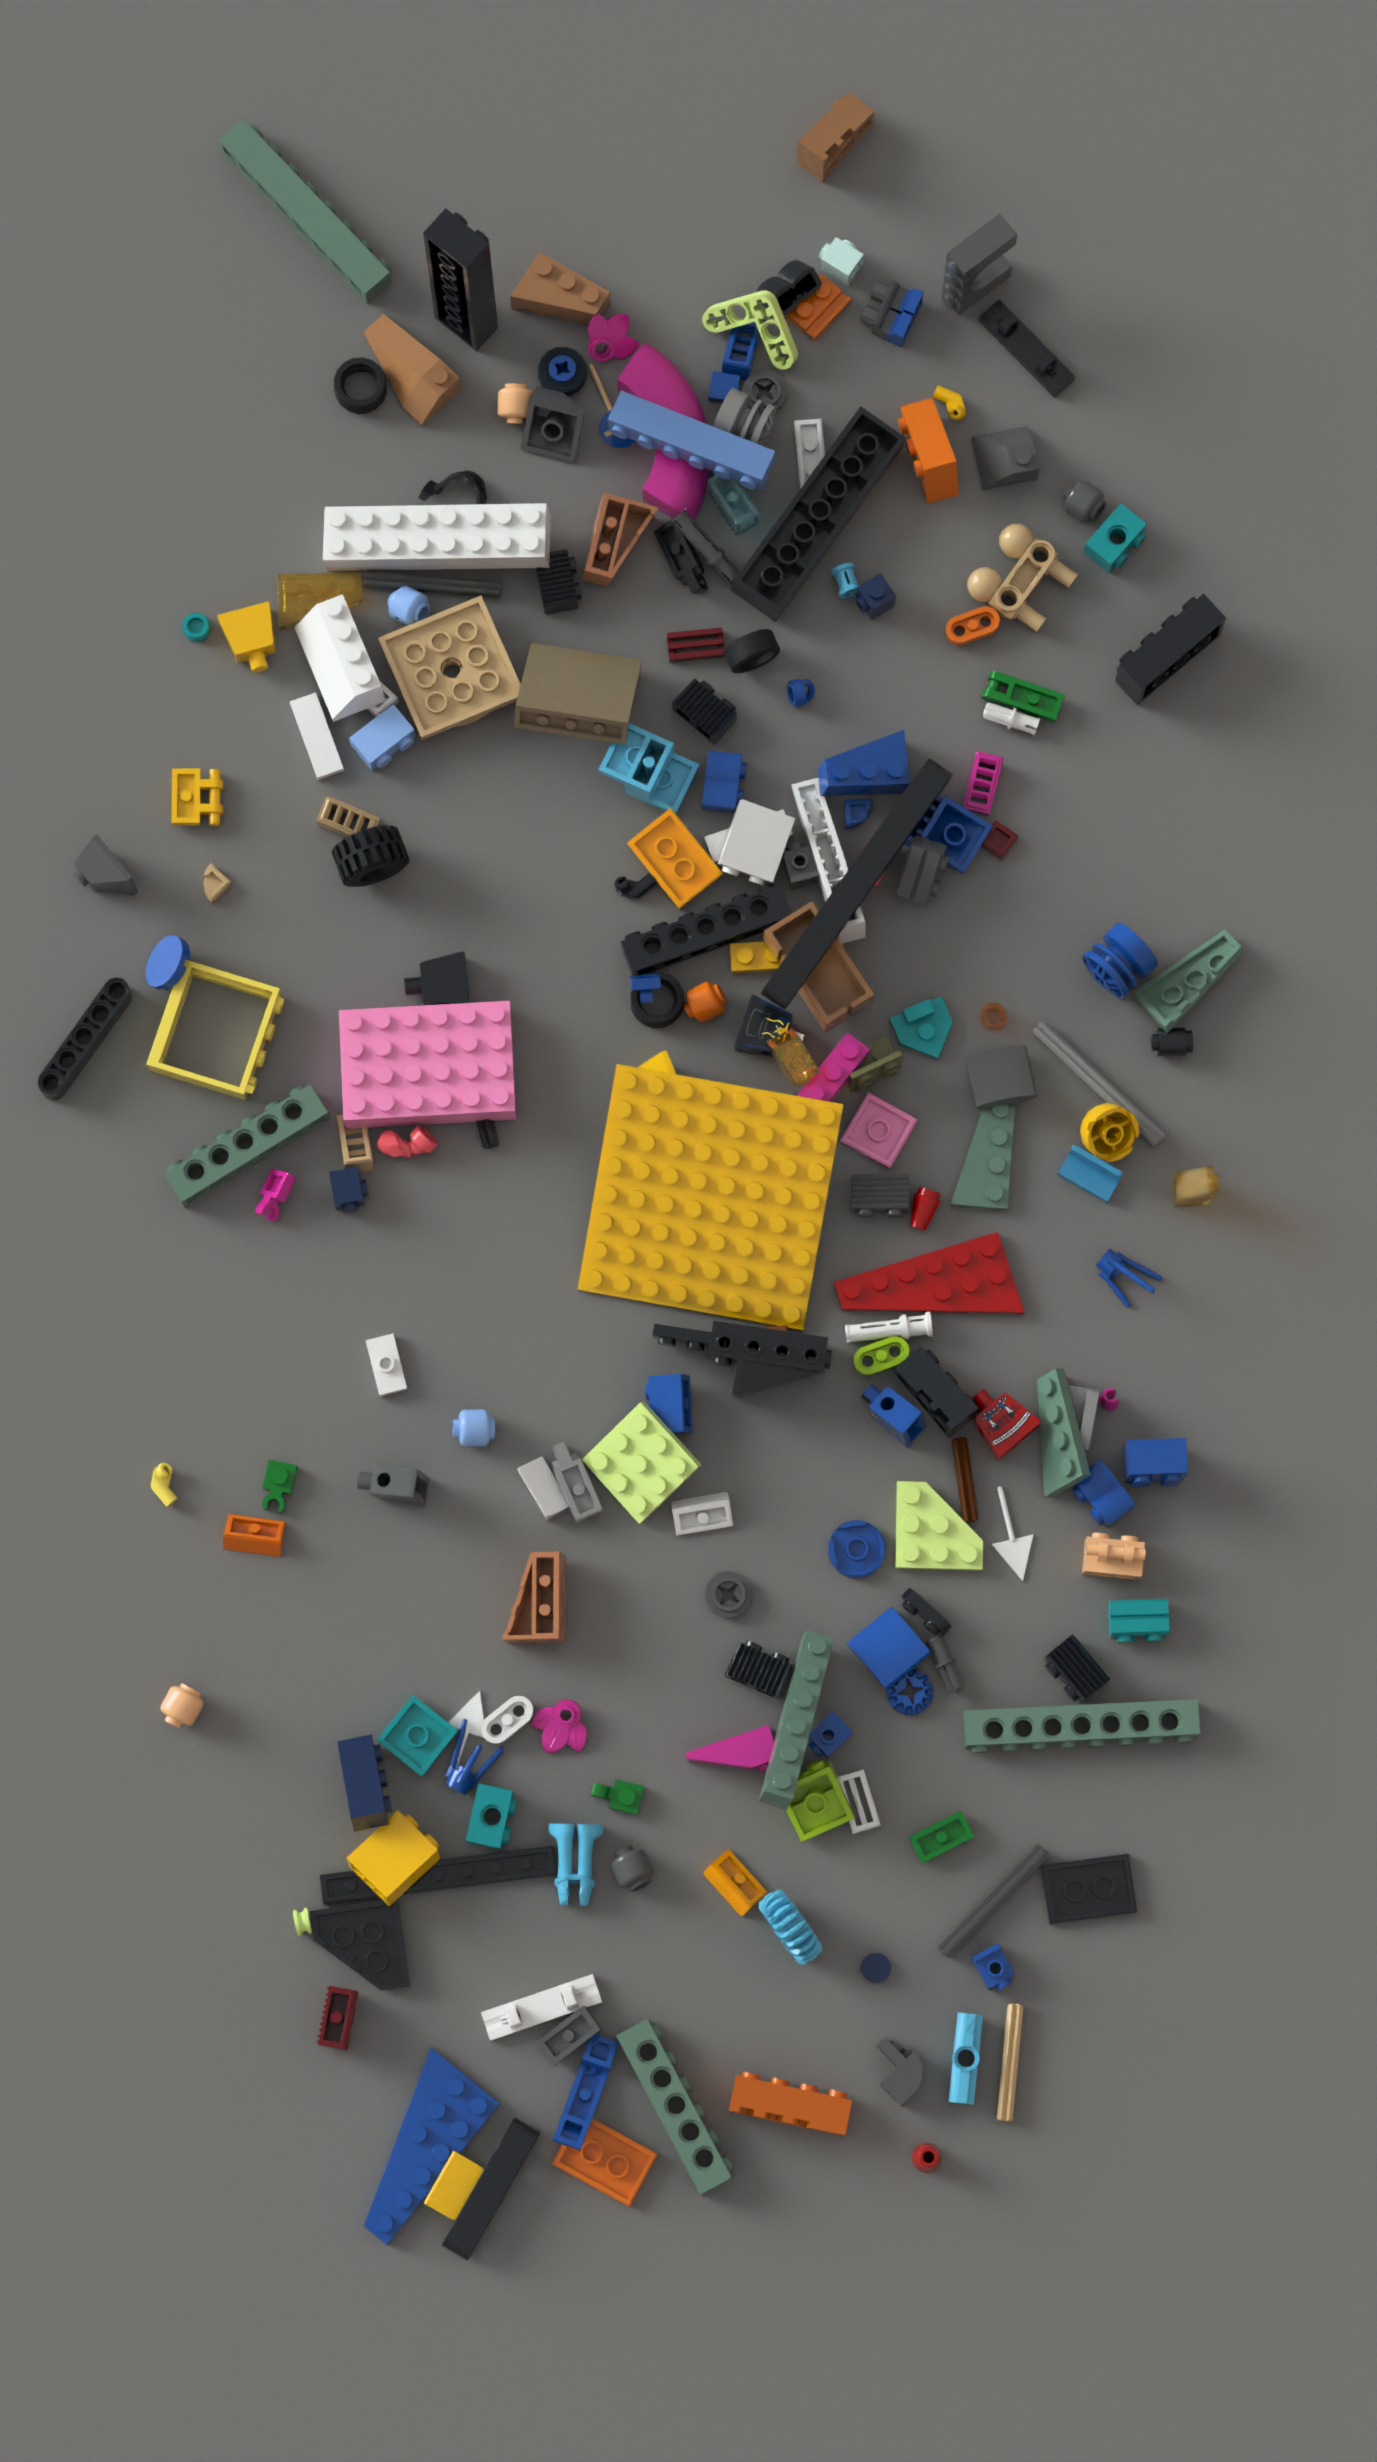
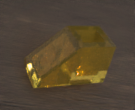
M792 1029L767 1041L779 1070L794 1086L806 1084L813 1079L814 1075L820 1073L802 1040Z
M1204 1166L1175 1173L1173 1177L1175 1207L1210 1204L1212 1198L1216 1197V1191H1219L1218 1174H1213V1166Z

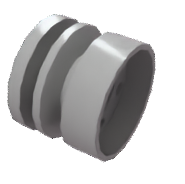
M731 388L720 407L713 427L765 447L774 427L777 406L768 404L762 413L764 401L759 399L750 409L748 408L750 395Z

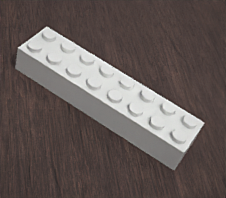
M546 503L325 507L323 562L328 571L549 568L551 513Z

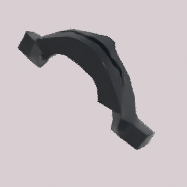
M465 470L452 473L440 483L430 480L422 489L418 498L425 501L434 494L439 495L450 481H458L460 479L474 487L477 499L476 504H486L487 493L483 479L477 473Z

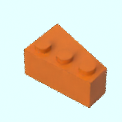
M933 398L901 406V418L897 419L901 435H906L907 452L913 458L915 473L919 477L927 504L958 496L957 461Z

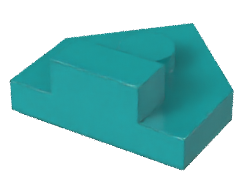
M942 996L931 1001L928 999L903 1009L902 1013L889 1018L900 1046L910 1050L913 1049L938 1060L953 1023Z

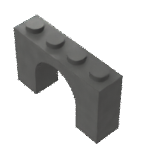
M1000 213L947 252L942 300L950 310L954 309L959 315L1011 277L1012 265L1003 254L1016 245L1017 233Z

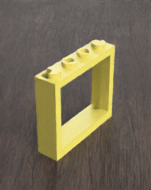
M185 960L183 966L186 967V971L180 981L172 988L146 1065L151 1072L247 1100L248 1094H253L257 1085L258 1078L254 1077L257 1067L262 1068L265 1062L267 1051H264L266 1041H271L275 1032L276 1025L272 1024L275 1014L280 1015L284 1005V998H281L280 988ZM193 977L269 1000L240 1087L164 1064Z

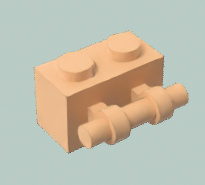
M1092 1533V1537H1086L1082 1575L1140 1580L1143 1572V1560H1145L1146 1549H1144L1145 1542H1138V1537L1121 1536V1540L1109 1539V1534Z

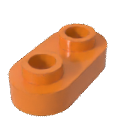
M983 606L954 616L946 624V638L951 644L962 646L991 636L999 628V614L994 608ZM985 619L990 622V625L984 627L980 622ZM956 629H962L964 631V634L962 636H957L954 633V631Z

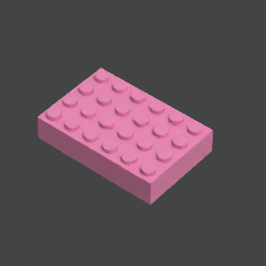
M510 1001L339 1010L343 1121L346 1129L465 1123L490 1119V1121L517 1120Z

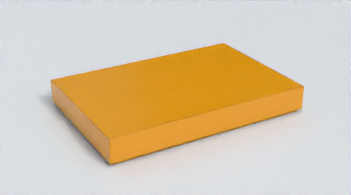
M671 808L627 842L628 846L679 910L724 875Z

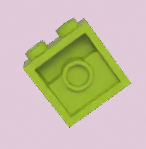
M822 1759L814 1761L807 1765L808 1771L799 1774L793 1800L786 1811L801 1842L855 1819V1815L842 1790V1784L831 1761L826 1763Z

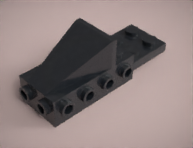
M713 1321L712 1332L654 1324L652 1334L654 1339H658L659 1345L676 1347V1342L687 1343V1349L704 1351V1347L709 1346L708 1356L714 1359L713 1362L716 1365L731 1366V1362H736L732 1390L733 1397H741L817 1375H823L824 1368L830 1369L832 1350H827L828 1337L720 1321ZM755 1344L757 1349L749 1348V1346ZM780 1349H786L785 1353H781ZM808 1353H813L816 1357H809Z

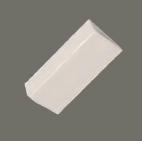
M543 1456L517 1468L519 1475L546 1520L569 1508L559 1483Z
M727 1492L671 1502L676 1536L733 1526Z

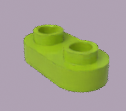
M893 1336L861 1347L854 1355V1368L863 1376H873L895 1368L909 1356V1346L903 1338ZM897 1348L900 1351V1355L892 1357L889 1354L890 1349ZM864 1358H871L873 1360L872 1366H864L862 1363Z

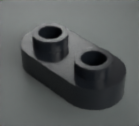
M908 1588L901 1596L904 1600L901 1604L903 1608L912 1616L920 1615L925 1620L923 1623L924 1627L936 1636L940 1633L944 1636L952 1627L939 1612L911 1588Z

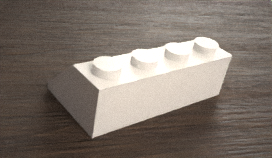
M343 594L316 604L294 628L333 722L386 702L382 686Z

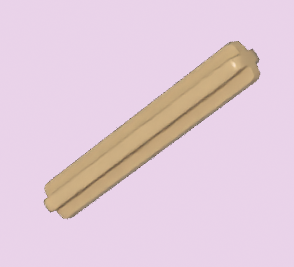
M1010 2003L1007 2006L996 2117L997 2120L1005 2122L1013 2120L1024 2008L1023 2005Z

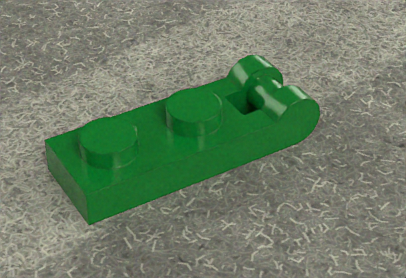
M990 671L988 688L983 690L981 696L983 700L1012 709L1017 708L1018 711L1056 723L1065 694L997 671ZM1000 686L1008 687L1006 694L998 692Z

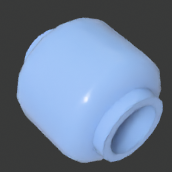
M409 586L399 588L397 591L392 592L388 598L390 617L406 626L423 620L430 614L427 596Z
M464 1409L460 1412L458 1419H453V1437H458L463 1447H485L490 1440H494V1417H490L488 1411L484 1409Z

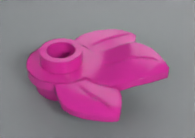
M598 313L591 319L588 325L590 341L587 345V351L593 360L605 362L611 357L624 359L637 349L639 342L626 336L629 327V317L627 314H616L606 321ZM600 343H604L605 349L602 351H597V345Z
M570 1699L561 1700L554 1707H543L533 1717L531 1725L539 1730H543L542 1745L546 1753H554L563 1748L566 1743L577 1752L584 1748L587 1740V1728L580 1720L582 1716L581 1708L575 1701ZM562 1710H569L572 1717L564 1719L561 1715Z

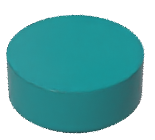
M191 613L184 618L182 630L188 640L201 642L209 636L211 626L205 615Z

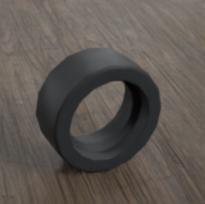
M364 357L352 358L344 362L337 369L334 377V391L339 404L347 411L356 414H365L376 410L384 402L387 394L386 378L381 367L373 360ZM364 371L370 373L376 380L377 388L375 393L365 400L350 398L344 390L346 378L355 372Z
M769 629L748 633L733 641L724 650V655L731 671L736 674L759 668L773 660L780 653V647L772 630Z
M650 972L645 975L658 974L661 985L671 990L674 996L673 1006L668 1013L662 1016L650 1015L641 1006L640 990H632L630 993L631 1010L635 1018L643 1025L651 1028H664L673 1024L680 1017L684 1007L683 990L680 983L670 974Z

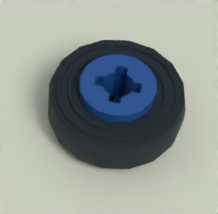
M556 347L549 350L541 358L538 365V379L543 388L565 393L569 397L576 394L584 386L587 379V365L584 358L576 350L568 347Z

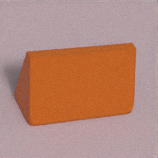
M228 1514L223 1536V1548L279 1557L282 1551L286 1521Z

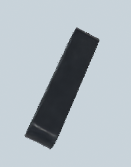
M114 977L105 983L39 1075L38 1087L45 1098L58 1100L65 1095L130 1004L132 993L124 979ZM116 988L125 989L124 995L118 999L111 997L112 991ZM99 1011H107L109 1013L104 1021H96L94 1017ZM88 1033L92 1035V1039L88 1044L78 1043V1039L82 1034ZM68 1056L75 1057L76 1060L73 1066L69 1068L62 1066L64 1058ZM49 1080H58L59 1085L55 1090L48 1091L45 1089V1085Z
M517 2118L513 2119L442 2244L443 2247L468 2261L539 2137L540 2131Z

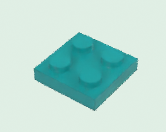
M412 1695L376 1741L423 1777L459 1731Z

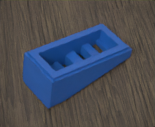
M756 323L732 328L722 363V373L740 375L741 380H746L750 376L760 336ZM738 332L752 334L753 336L747 337L738 335ZM735 343H741V344L750 345V347H748V346H743V345H738V344H735ZM733 353H735V354H740V355H745V356H747V357H742V356L733 355Z

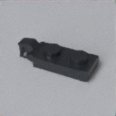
M671 519L655 530L654 534L676 579L680 580L683 585H688L692 594H701L708 589L705 578L702 575L705 573L702 567L703 564L694 546L671 522L673 520Z

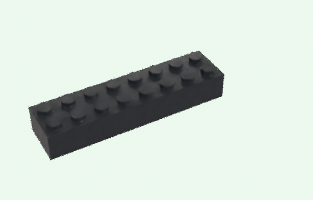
M445 208L423 232L434 315L439 322L477 352L498 329L489 239L481 231H473L468 227L467 221L459 213L455 212L452 214Z
M860 406L733 581L731 591L777 622L901 451L906 437Z

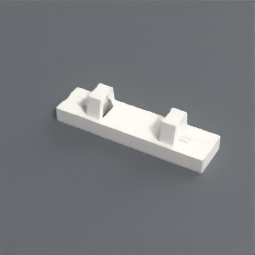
M591 1974L483 2011L481 2014L489 2039L492 2041L574 2013L582 2006L588 2008L600 2004L602 2000L594 1976Z

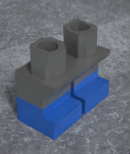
M892 281L890 286L876 282L870 298L882 303L880 309H876L866 304L860 321L872 327L873 335L902 348L922 305L924 292L914 288L911 291L900 287L895 281Z

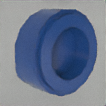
M794 679L788 681L787 694L794 708L805 706L814 697L815 687L811 680ZM804 686H807V687H808V693H807V695H806Z

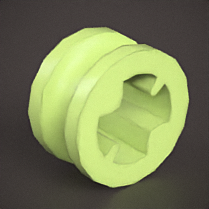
M304 1908L302 1912L293 1910L297 1935L302 1936L303 1932L312 1934V1924L308 1908Z

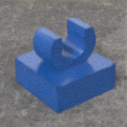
M658 974L630 976V987L632 990H640L641 1003H653L652 989L661 988L660 976Z

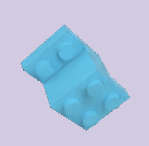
M629 723L626 745L611 743L598 770L599 773L623 783L625 794L664 812L671 808L677 815L700 768V764L674 753L673 742Z

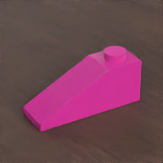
M767 1725L687 1752L685 1756L687 1761L747 1770L758 1768L759 1773L767 1771L774 1739L770 1727Z

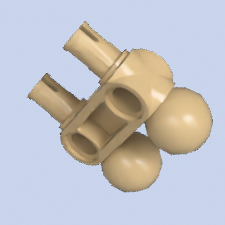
M1019 523L1011 524L1002 530L999 536V545L1006 556L1013 559L1020 558V560L1003 583L1000 575L994 569L982 567L974 570L967 580V588L975 600L989 602L988 605L994 608L1000 617L1008 618L1009 620L1018 618L1038 632L1047 618L1028 606L1027 598L1044 575L1047 576L1049 574L1069 589L1078 574L1058 561L1059 554L1055 552L1049 542L1037 538L1034 539L1032 532L1025 525ZM1033 553H1042L1045 556L1046 561H1036L1033 557ZM1001 597H1011L1014 601V605H1004L1001 601Z

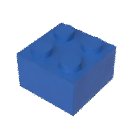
M1186 1438L1128 1440L1123 1448L1125 1483H1132V1487H1148L1150 1482H1161V1486L1165 1487L1177 1486L1178 1482L1183 1481L1188 1473Z

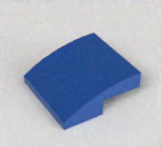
M892 1607L847 1643L849 1648L886 1690L931 1655L926 1645Z

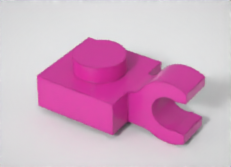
M271 1168L259 1194L263 1198L256 1206L255 1213L264 1216L268 1209L265 1219L275 1222L280 1212L278 1202H285L296 1177L288 1172Z

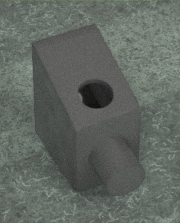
M375 1465L373 1473L360 1472L358 1475V1489L370 1490V1494L379 1500L425 1506L429 1477L416 1468Z

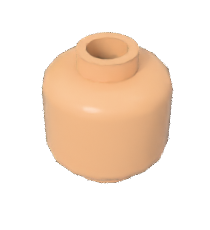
M505 384V388L498 391L497 413L500 417L507 418V424H524V419L527 418L530 398L533 395V391L527 389V384Z
M183 1683L179 1687L172 1686L160 1706L162 1713L167 1715L164 1721L179 1729L182 1724L187 1726L193 1725L204 1706V1702L200 1698L201 1693Z

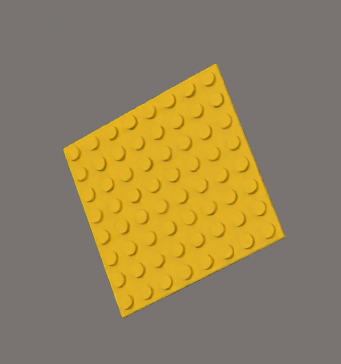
M616 1064L577 1290L765 1324L786 1325L788 1328L803 1330L843 1104Z

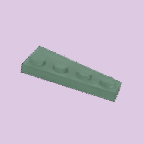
M1224 929L1133 992L1134 997L1164 1031L1168 1033L1243 954L1242 947Z
M1005 1102L982 1110L950 1206L1008 1210L1015 1105L1010 1106Z
M1055 1368L1037 1379L1039 1420L1041 1421L1040 1438L1044 1497L1051 1498L1091 1476L1065 1371L1060 1368Z

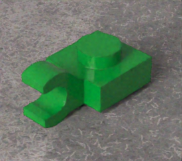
M615 1780L614 1788L594 1783L591 1796L611 1800L609 1809L638 1815L644 1786L621 1780Z

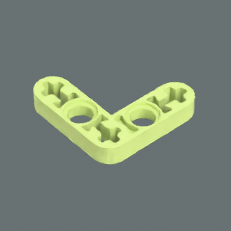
M759 291L714 304L703 314L702 322L704 327L713 333L755 322L770 360L778 369L785 370L790 368L798 358L796 345L777 298L769 291ZM762 301V303H767L769 306L767 309L765 306L760 307L759 302ZM735 305L742 306L745 309V318H740L734 313ZM726 313V317L720 322L711 318L713 315L719 317ZM775 324L778 326L780 336L771 335L768 331V325ZM782 351L783 354H788L789 358L780 357L779 354Z

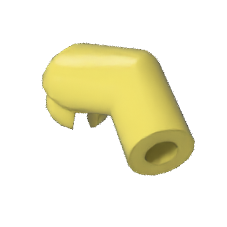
M160 1463L154 1468L151 1489L164 1505L169 1507L178 1499L169 1488L173 1470L168 1463Z

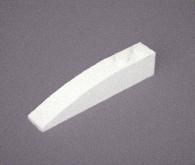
M818 778L792 784L791 788L808 846L810 845L819 874L818 882L826 902L847 873L848 867L825 796H820ZM860 906L838 935L837 939L840 944L866 938L865 919Z

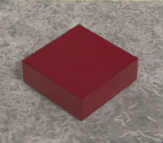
M995 820L981 847L1000 860H1003L1018 839V835Z

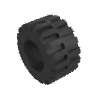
M382 825L361 830L344 838L332 850L343 885L348 887H362L388 879L399 873L410 862L400 832L396 826Z

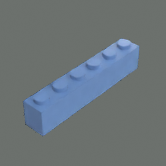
M620 391L608 417L609 431L616 437L621 439L630 438L646 449H652L653 447L662 451L665 456L671 459L681 458L688 461L694 468L709 469L714 471V474L718 477L739 481L745 488L751 490L757 488L763 491L776 463V453L772 449L624 391Z

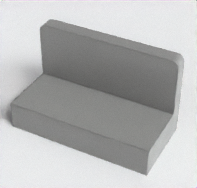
M1068 1385L1083 1447L1089 1450L1099 1390Z

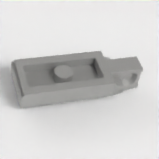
M564 1441L554 1445L552 1450L557 1461L552 1462L553 1472L575 1522L578 1523L602 1513L603 1508L581 1458H578L576 1453L570 1455Z

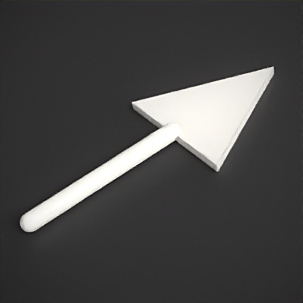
M999 1486L997 1491L1010 1540L991 1545L1023 1581L1033 1535L1015 1539L1003 1487Z
M480 1691L448 1722L459 1730L462 1720L467 1719L468 1721L455 1769L458 1767L468 1734L484 1738L481 1732L484 1716Z

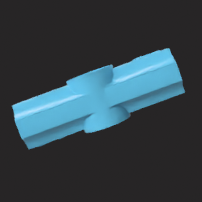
M957 2013L948 2102L974 2105L983 2015ZM967 2050L972 2053L974 2061L970 2067H963L959 2064L957 2057L960 2051Z

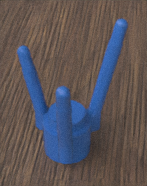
M1109 1249L1096 1265L1102 1270L1099 1276L1108 1283L1127 1308L1131 1304L1111 1276L1117 1278L1121 1273H1124L1149 1292H1155V1288L1127 1269L1126 1266L1128 1265L1158 1281L1162 1280L1161 1275L1126 1258L1120 1252L1116 1254L1113 1250Z
M467 1719L462 1720L451 1761L444 1774L448 1776L445 1784L466 1795L468 1789H474L477 1781L504 1751L503 1747H499L473 1776L474 1772L470 1770L483 1748L482 1745H478L466 1766L458 1765L457 1769H455L466 1732Z

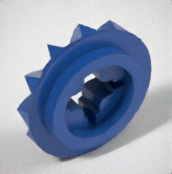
M912 1669L887 1690V1698L892 1708L904 1715H916L923 1712L930 1705L933 1698V1686L927 1675L917 1669ZM906 1680H909L912 1688H922V1690L914 1694V1704L911 1703L908 1695L897 1694L906 1689Z

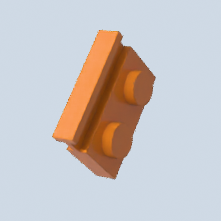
M822 273L819 275L822 285L817 292L809 298L802 299L793 311L785 315L801 331L812 337L813 341H816L851 303V298L842 293V290Z

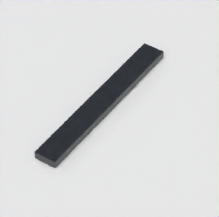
M553 1846L438 1860L402 1895L556 1876ZM354 1871L320 1875L323 1905L380 1898Z

